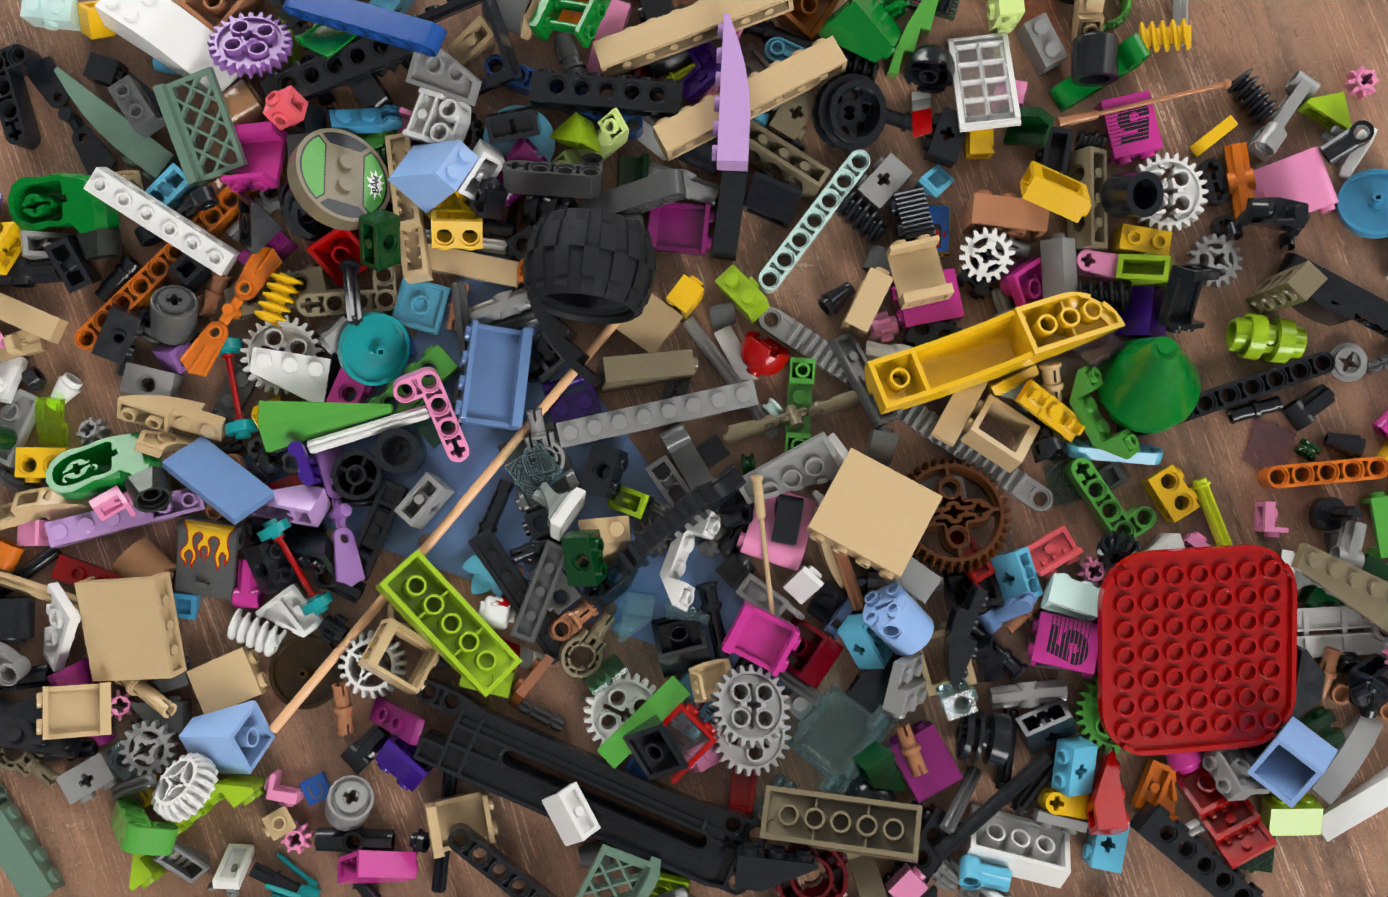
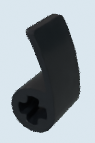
M784 494L777 496L774 508V516L776 517L771 537L772 542L796 545L802 518L803 498Z
M994 634L973 636L978 645L974 659H976L979 682L1002 681L1004 679V671L996 636Z

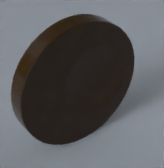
M311 635L304 638L301 636L296 637L281 645L273 655L269 666V680L276 696L288 705L335 647L331 643L329 645L319 637ZM342 659L335 663L298 709H313L325 704L334 697L332 685L337 683V686H339L338 682L343 681L340 675L344 673V669L338 668V665L343 663Z

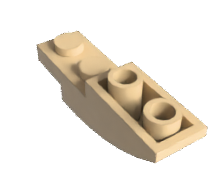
M1074 0L1071 42L1074 38L1084 33L1103 30L1105 19L1103 7L1105 0Z
M163 395L120 396L117 400V418L165 433L173 427L219 442L224 437L226 418L205 412L204 403Z
M49 487L17 492L13 502L0 506V530L16 527L44 517L49 521H54L94 511L88 501L99 494L82 499H65L57 495Z

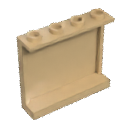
M851 448L806 532L810 534L809 537L820 544L826 542L833 546L832 550L842 556L848 554L855 558V562L858 565L867 569L872 567L879 571L878 575L888 581L893 579L897 581L902 576L943 496Z
M160 572L147 577L95 580L94 576L74 583L93 682L170 679L187 670L170 572Z

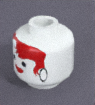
M488 596L485 601H480L478 614L492 629L504 630L509 622H514L515 610L511 607L507 598Z

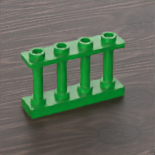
M540 0L528 25L538 40L547 42L551 32L555 30L574 34L582 47L588 48L596 35L602 19L606 15L611 0H589L588 3L573 0ZM563 10L583 13L578 24L558 21Z

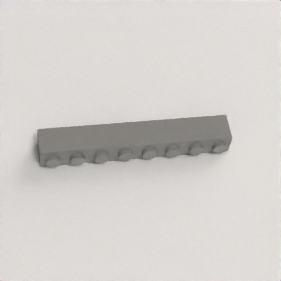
M754 380L559 422L556 423L561 448H569L759 406Z

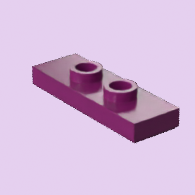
M380 695L375 699L369 717L371 721L409 745L418 744L425 720L385 696L382 697Z

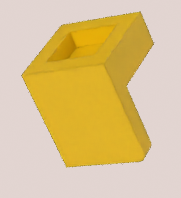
M100 0L76 3L81 32L90 39L116 35L115 32L104 26L94 6Z

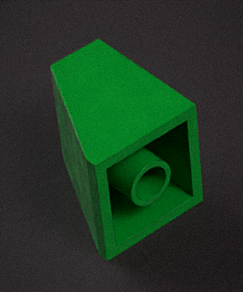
M847 0L827 18L818 34L825 39L833 35L839 46L876 63L881 58L886 60L896 51L895 47L899 43V37L903 30L877 0Z

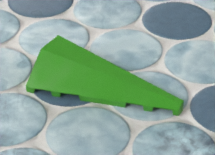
M259 401L258 428L265 451L272 453L275 450L288 447L293 441L303 442L350 428L362 422L393 414L394 405Z

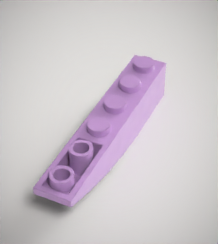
M724 14L723 24L718 23V39L722 40V48L717 47L716 63L721 64V72H716L715 87L720 88V96H715L714 112H719V120L713 121V136H718L717 145H712V161H717V170L748 171L750 133L749 85L736 31L730 15Z
M189 488L172 491L171 503L163 510L157 512H141L133 505L132 509L136 513L133 517L130 516L125 508L106 520L101 521L95 511H90L45 522L50 547L61 548L205 510V502Z

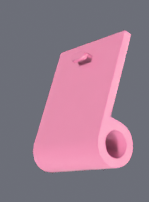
M1318 146L1254 170L1256 181L1255 198L1280 197L1304 202L1309 205V213L1319 210L1320 214L1336 209L1334 204L1339 203Z
M784 492L780 494L804 499L796 545L771 541L776 517L774 516V508L777 496L764 499L766 509L764 523L768 558L770 563L798 571L809 537V533L806 530L813 518V509L818 504L814 500L790 492ZM754 506L753 520L749 523L746 533H740L736 546L741 547V553L764 560L759 519L756 517Z

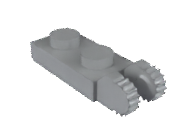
M749 572L735 593L746 601L769 612L767 586ZM772 589L775 616L783 619L780 616L785 609H788L796 618L803 620L805 615L790 605V601Z

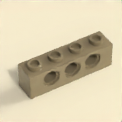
M752 119L750 120L748 162L761 171L776 176V180L783 183L790 181L799 186L798 189L803 190L801 197L812 202L831 170Z
M1089 146L1071 151L1067 176L1086 184L1092 206L1087 216H1082L1078 223L1067 219V237L1075 238L1076 252L1079 253L1085 249L1094 251L1108 249V214L1101 204L1102 186L1107 180V150Z
M1308 260L1265 278L1245 300L1249 303V307L1254 313L1268 315L1307 301L1328 278Z
M318 264L306 265L303 267L304 270L296 272L294 270L281 271V273L299 281H307L306 289L299 291V293L332 289L329 275ZM270 278L268 282L275 283L276 281ZM236 282L232 283L230 288L223 289L226 303H230L234 295H236L234 290ZM266 284L259 291V297L256 302L251 303L250 300H243L244 302L240 307L242 315L240 318L233 320L239 322L255 318L257 316L253 313L254 310L263 311L258 305V301H267L262 295L263 292H271ZM243 285L242 292H248L249 285ZM290 294V296H291L294 300H295L296 296L298 295V294ZM305 298V303H301V305L305 306L317 302H311L309 298ZM286 303L290 309L296 308L294 303Z

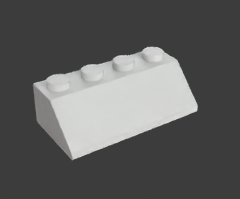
M972 804L968 817L980 806ZM999 811L962 844V856L968 854L976 855L981 858L982 863L1009 868L1013 877L1061 888L1071 874L1070 833L1062 831V827L1053 825L1052 829L1037 825L1036 820Z

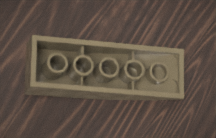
M766 785L759 838L824 850L918 863L923 806Z

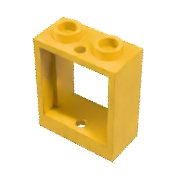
M1033 160L1020 180L1023 199L1078 223L1081 217H1086L1091 209L1092 203H1090L1091 199L1086 184Z

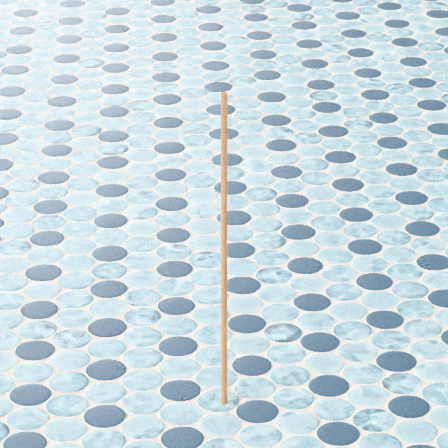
M621 323L607 324L584 351L590 356L584 365L591 360ZM572 368L567 371L537 407L542 408L543 416L578 375ZM528 419L418 550L424 556L429 553L523 441L524 436L528 435L530 432ZM381 594L269 726L272 732L278 733L340 659L339 656L346 652L343 647H350V639L356 640L359 634L387 603V600Z

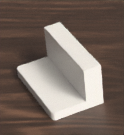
M577 782L569 784L558 793L542 800L565 846L582 842L601 828Z

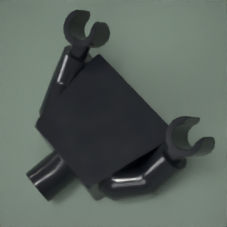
M1280 197L1248 198L1246 209L1237 217V221L1226 225L1227 238L1229 239L1233 236L1234 240L1241 239L1244 236L1242 227L1248 224L1287 231L1278 237L1279 249L1288 245V251H1292L1295 249L1294 236H1298L1309 221L1308 203Z
M1373 653L1351 668L1349 672V702L1360 707V714L1366 718H1375L1377 710L1388 702V665L1384 663L1387 658Z

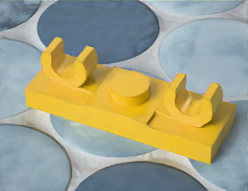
M1028 379L1015 399L1017 403L1058 435L1064 437L1066 441L1072 442L1076 435L1080 436L1085 429V426L1081 425L1074 412L1033 380Z

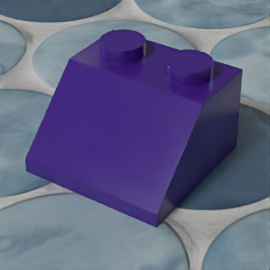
M394 735L388 739L374 759L378 762L377 765L383 772L391 773L397 778L396 782L401 788L409 789L413 792L434 767L413 759L417 746L409 745Z

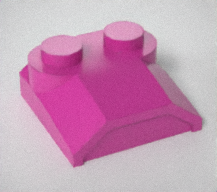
M1041 256L1021 261L1008 269V274H1002L999 283L1000 288L1006 296L1013 297L1017 307L1043 299Z

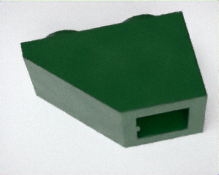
M875 741L852 757L859 775L873 788L895 791L905 789L901 779L903 774L894 763L896 757L888 746L884 748Z

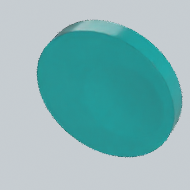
M380 312L364 313L363 321L360 322V325L355 326L348 323L342 331L337 348L339 363L350 378L368 386L386 384L402 372L408 361L410 340L407 331L397 319Z

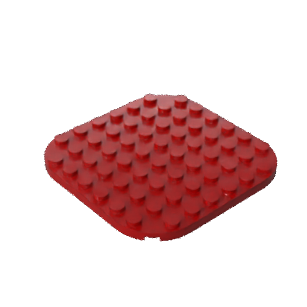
M1253 544L1140 551L1126 556L1111 568L1100 587L1097 605L1098 714L1101 725L1108 737L1124 750L1142 756L1247 748L1261 745L1276 736L1275 732L1283 723L1287 724L1296 702L1297 584L1289 564L1285 563L1276 552L1268 548Z

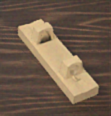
M24 330L4 335L2 340H4L5 348L0 349V363L17 357L25 358L47 351L44 339Z

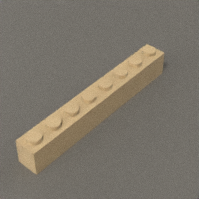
M699 0L693 5L672 10L669 14L648 19L645 23L637 26L626 27L618 33L602 36L599 40L592 43L604 76L614 77V75L626 73L717 39L718 23L723 24L724 14L730 15L735 31H739L793 11V0Z
M833 35L827 39L820 38L811 47L805 50H796L789 58L783 61L777 60L771 63L767 69L759 73L753 72L747 76L750 97V120L845 72L847 59ZM720 93L707 95L700 103L692 107L690 105L685 106L678 114L670 118L664 117L656 122L653 126L654 138L667 161L717 137L713 136V121L719 120V112H714L715 96H720Z

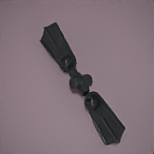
M52 57L43 58L40 69L27 75V77L50 106L56 109L61 108L58 116L61 120L68 123L74 131L72 141L88 175H92L96 167L112 169L117 161L90 128L81 124L82 118L73 111L68 103L70 96L54 71L56 65ZM62 95V99L57 102V98ZM87 135V140L82 142V138Z

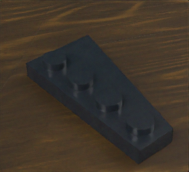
M0 697V748L77 760L85 737L42 740V735H36L35 723L6 713L7 708L16 703Z

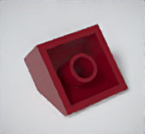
M794 616L790 623L799 628V636L802 639L798 648L795 651L791 650L787 658L790 661L786 669L814 689H817L844 647L805 620Z

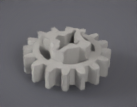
M1216 233L1211 234L1208 238L1204 236L1199 239V242L1193 243L1191 245L1193 250L1186 254L1191 260L1185 264L1200 263L1221 270L1219 280L1203 281L1204 288L1210 286V284L1213 289L1220 287V284L1226 286L1230 284L1229 280L1232 281L1238 277L1235 272L1242 270V267L1237 265V263L1242 261L1243 257L1236 254L1241 249L1240 247L1235 249L1232 247L1235 242L1233 239L1226 242V235H1222L1218 239ZM1207 246H1217L1219 248L1213 249L1212 247L1208 248Z
M147 719L142 721V724L139 722L133 724L132 729L124 732L128 738L120 740V744L124 745L125 749L119 751V754L126 755V758L122 761L123 764H131L128 771L131 772L138 769V776H142L146 772L147 774H156V771L161 773L166 770L165 766L172 765L173 760L170 757L178 755V752L173 750V747L178 745L179 742L172 741V737L176 733L167 732L168 724L160 727V720H155L151 723ZM155 743V745L151 747L152 749L143 753V750H145L147 746Z

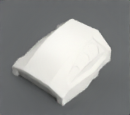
M420 87L418 91L420 95L408 126L403 130L402 134L427 144L456 140L464 142L471 123V107L466 103L446 97L442 93Z

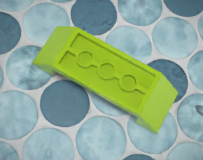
M231 774L214 784L216 789L211 792V799L204 803V808L198 809L196 815H191L187 821L183 820L180 823L169 821L168 823L179 827L178 836L193 826L196 820L205 816L214 808V805L225 798L233 808L241 803L247 806L266 792L263 787L267 778ZM133 854L129 883L131 891L140 886L145 889L167 873L164 866L153 860L154 855Z

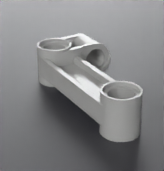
M1298 70L1285 86V89L1289 92L1278 106L1280 109L1273 113L1264 127L1257 129L1246 141L1248 151L1263 162L1273 156L1287 137L1284 126L1300 103L1310 99L1321 84L1303 71Z

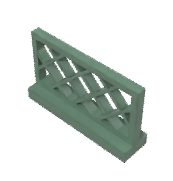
M207 67L168 84H158L152 87L188 185L201 186L209 183V180L248 166L213 67ZM208 76L210 81L207 93L198 89L201 78ZM183 85L190 88L186 101L179 98L176 88ZM196 92L205 96L201 109L191 105ZM211 99L217 102L219 106L216 117L206 113ZM189 109L199 113L194 126L189 124L186 118ZM205 116L214 120L210 134L200 129ZM220 124L225 126L228 131L225 142L215 137ZM198 133L208 137L203 150L198 148L195 142ZM213 141L223 145L219 158L209 153ZM228 149L235 151L238 162L229 164L224 161ZM207 157L217 162L213 172L208 174L204 167Z
M602 844L575 897H583V895L594 893L595 897H602L599 891L608 888L613 893L609 897H649L660 878L661 859L651 856L650 860L647 861ZM604 855L615 858L617 863L605 866L602 859ZM636 866L641 868V871L629 875L626 867ZM621 869L624 877L612 880L609 872ZM603 874L606 882L595 885L592 878ZM627 883L630 891L619 894L616 886Z

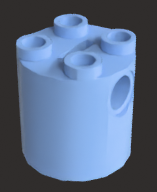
M897 582L884 586L877 591H870L865 596L864 601L866 604L862 613L864 622L896 655H912L920 651L929 642L934 630L933 620Z

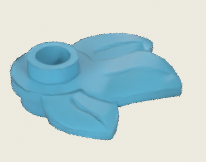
M473 555L463 564L462 568L474 574L471 582V592L473 594H482L491 589L496 596L500 597L503 595V592L477 555Z

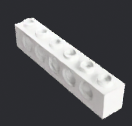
M96 167L83 188L220 276L230 272L237 261L236 257L241 254L107 167Z

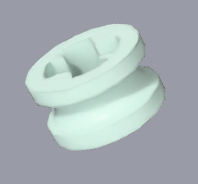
M771 397L768 399L769 402L761 406L768 415H773L774 417H779V414L786 413Z

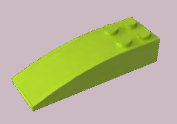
M418 549L411 553L375 586L378 592L414 630L484 697H487L522 662L513 650Z

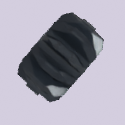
M1114 530L1110 535L1104 534L1096 548L1098 562L1103 563L1104 569L1112 568L1126 556L1141 551L1140 542L1135 541L1134 535L1126 536L1124 530L1120 534H1117Z

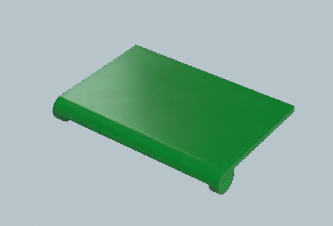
M315 23L302 35H296L295 40L300 45L329 59L358 35Z

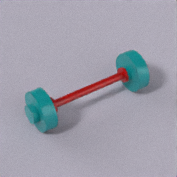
M228 335L218 356L226 360L236 417L233 418L234 422L225 424L224 429L228 437L246 439L251 437L252 433L258 432L259 429L253 419H247L246 416L242 415L232 358L235 357L234 354L241 352V348H244L241 338H232V336Z
M275 517L262 524L264 529L256 533L259 539L263 542L272 538L274 542L277 541L308 593L306 597L308 602L300 606L303 614L307 616L314 612L315 616L329 609L327 604L334 600L330 590L319 594L318 591L314 592L283 539L285 536L283 531L292 526L288 518L285 517L278 521Z

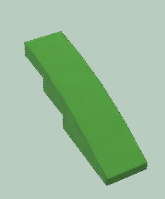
M938 0L921 1L909 20L896 47V51L893 53L886 77L895 79L899 72L902 57H909L915 51L919 34L928 35L931 30Z
M673 675L597 751L615 769L631 753L622 737L654 715H657L663 721L691 692Z

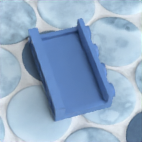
M474 319L470 326L465 327L464 341H468L467 351L463 350L461 356V365L465 366L464 375H460L458 380V390H462L461 399L456 400L454 415H458L459 423L514 431L522 428L533 338L532 328L523 327L522 330L479 324L478 320Z

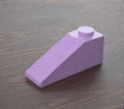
M297 485L273 490L274 498L251 513V515L268 519L276 517L279 521L287 517L290 523L318 528L331 507V503L324 488Z

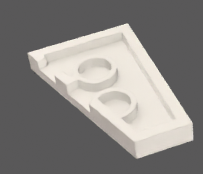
M253 347L249 372L309 402H325L331 359Z
M58 582L49 583L47 587V592L52 595V600L50 604H46V613L49 615L50 626L45 627L43 656L53 672L62 670L65 667L72 642L75 639L78 623L81 621L79 610L73 606Z

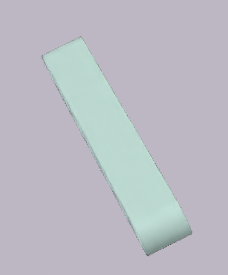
M855 150L848 156L762 269L758 277L759 289L762 292L770 294L779 288L854 189L858 181L864 176L870 165V156L866 151ZM860 159L864 167H854L852 160ZM840 178L846 179L849 182V187H840L837 180ZM831 198L835 205L833 207H826L823 205L822 199ZM816 217L820 225L812 227L808 224L807 219ZM800 236L805 240V245L797 247L793 244L792 239ZM786 256L790 259L791 263L786 267L781 266L777 258ZM766 275H771L775 278L776 283L773 286H766L762 278Z

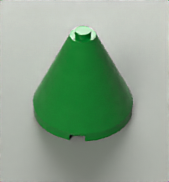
M1170 337L1138 338L1121 343L1105 356L1099 367L1104 383L1096 389L1099 403L1104 405L1110 413L1109 417L1113 421L1135 432L1160 433L1170 430L1171 427L1181 422L1183 423L1191 415L1200 397L1201 381L1198 370L1188 355Z

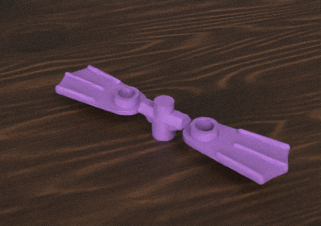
M337 446L315 453L325 491L329 497L333 498V511L329 513V519L335 522L336 528H339L333 534L336 582L352 587L358 582L365 580V575L354 535L346 528L345 523L346 517L351 515L352 509L350 505L342 503L340 499L343 497L342 495L332 490V485L334 486L333 479L330 476L332 465L340 455H343V448ZM340 536L344 537L345 543L341 541Z

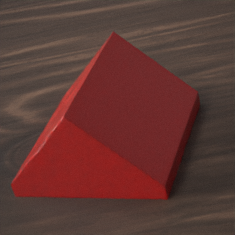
M332 229L306 247L309 254L339 287L344 284L343 273L339 268L343 259L348 257L356 259L360 264L358 274L368 268L360 262L359 229Z

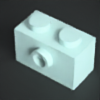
M22 0L20 17L34 27H42L54 31L58 29L81 31L76 4L79 2L77 0Z
M1054 573L1046 581L1040 608L1069 618L1092 622L1098 617L1097 605L1100 588H1097L1091 582H1080L1071 579V576L1065 573Z

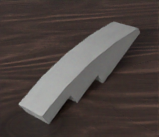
M1359 710L1330 744L1338 751L1325 773L1310 788L1325 803L1329 805L1334 803L1361 767L1375 744L1384 725L1376 717H1363Z

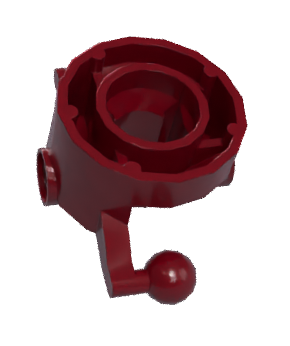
M794 844L786 849V851L794 852L796 848L811 850V854L816 855L817 861L823 864L826 871L824 873L820 872L815 880H805L804 884L801 885L798 879L795 878L774 886L780 897H849L846 892L848 873L845 865L848 861L843 852Z

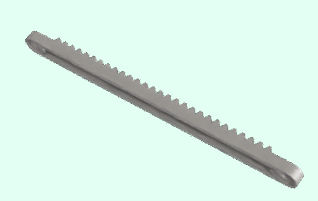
M770 307L759 317V326L764 332L803 358L816 359L815 366L851 390H854L827 340L821 338L818 334L775 307ZM769 313L775 314L778 318L777 325L773 327L767 326L764 322V317ZM920 404L908 409L896 410L899 415L897 419L899 422L953 458L955 457L959 462L965 459V466H970L974 462L975 470L978 471L979 468L983 467L982 474L984 476L991 473L992 476L989 480L992 483L998 481V488L1004 489V492L1031 510L1045 511L1052 506L1053 495L1048 488L1028 476L1027 473L1021 471L1018 467L1009 473L960 441L964 432L960 433L953 447L931 436L940 416L934 411L929 410L926 406ZM1037 492H1042L1046 497L1045 504L1042 506H1037L1033 501V496Z

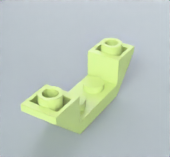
M617 108L612 109L597 122L600 126V129L596 132L601 146L600 153L568 149L564 150L551 162L580 164L581 157L588 153L599 154L603 157V161L623 146L628 139L629 128Z

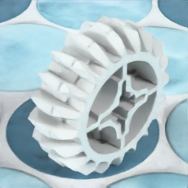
M374 630L368 632V637L364 632H361L358 636L359 639H350L352 645L350 647H343L347 653L339 656L340 659L345 660V663L338 665L339 669H345L340 678L348 677L349 681L345 683V686L349 687L353 684V694L358 693L361 689L362 698L367 697L369 692L371 698L375 699L378 696V692L384 697L387 695V690L390 692L396 690L395 686L386 681L381 684L367 683L366 681L373 673L362 667L360 675L356 672L355 658H357L356 661L359 663L363 655L359 650L364 645L369 644L375 633ZM392 638L378 665L396 676L405 675L407 671L400 668V666L406 665L408 661L400 660V656L406 654V651L398 652L396 648L401 643L398 641L392 644ZM386 653H388L391 659V671L389 670L390 667L384 662Z
M192 752L186 756L181 755L178 761L174 760L169 768L166 767L165 773L160 775L156 790L151 794L153 796L151 804L154 806L153 810L161 818L172 823L174 821L178 823L183 820L187 821L191 815H196L198 809L204 808V803L211 799L210 794L216 789L214 784L218 781L216 776L219 771L216 769L213 761L203 754H194Z

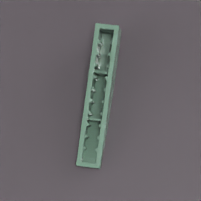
M59 67L54 69L66 92L81 113L108 142L124 154L122 159L134 168L137 165L144 169L141 174L152 182L172 163L178 166L181 165L177 156L152 137L144 138L134 131L123 115Z

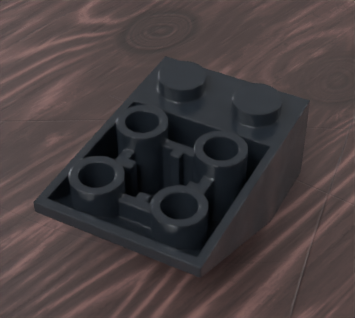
M744 842V845H738L735 889L762 892L818 869L816 855L811 854V850L805 848H796L794 852L786 851L785 847L779 845H770V848H760L758 843Z

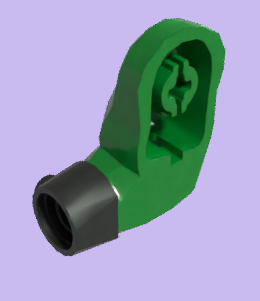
M59 172L38 177L19 178L11 186L8 196L9 213L12 220L21 230L43 231L57 227L75 228L78 231L76 236L85 260H103L123 255L124 244L121 229H119V211L83 189L91 175Z
M138 432L106 437L83 447L64 451L51 461L46 471V483L49 488L65 499L90 497L106 492L117 485L121 492L127 490L137 510L150 513L166 508L171 503L173 497L169 473L162 468L163 457L157 458L134 451L140 435Z

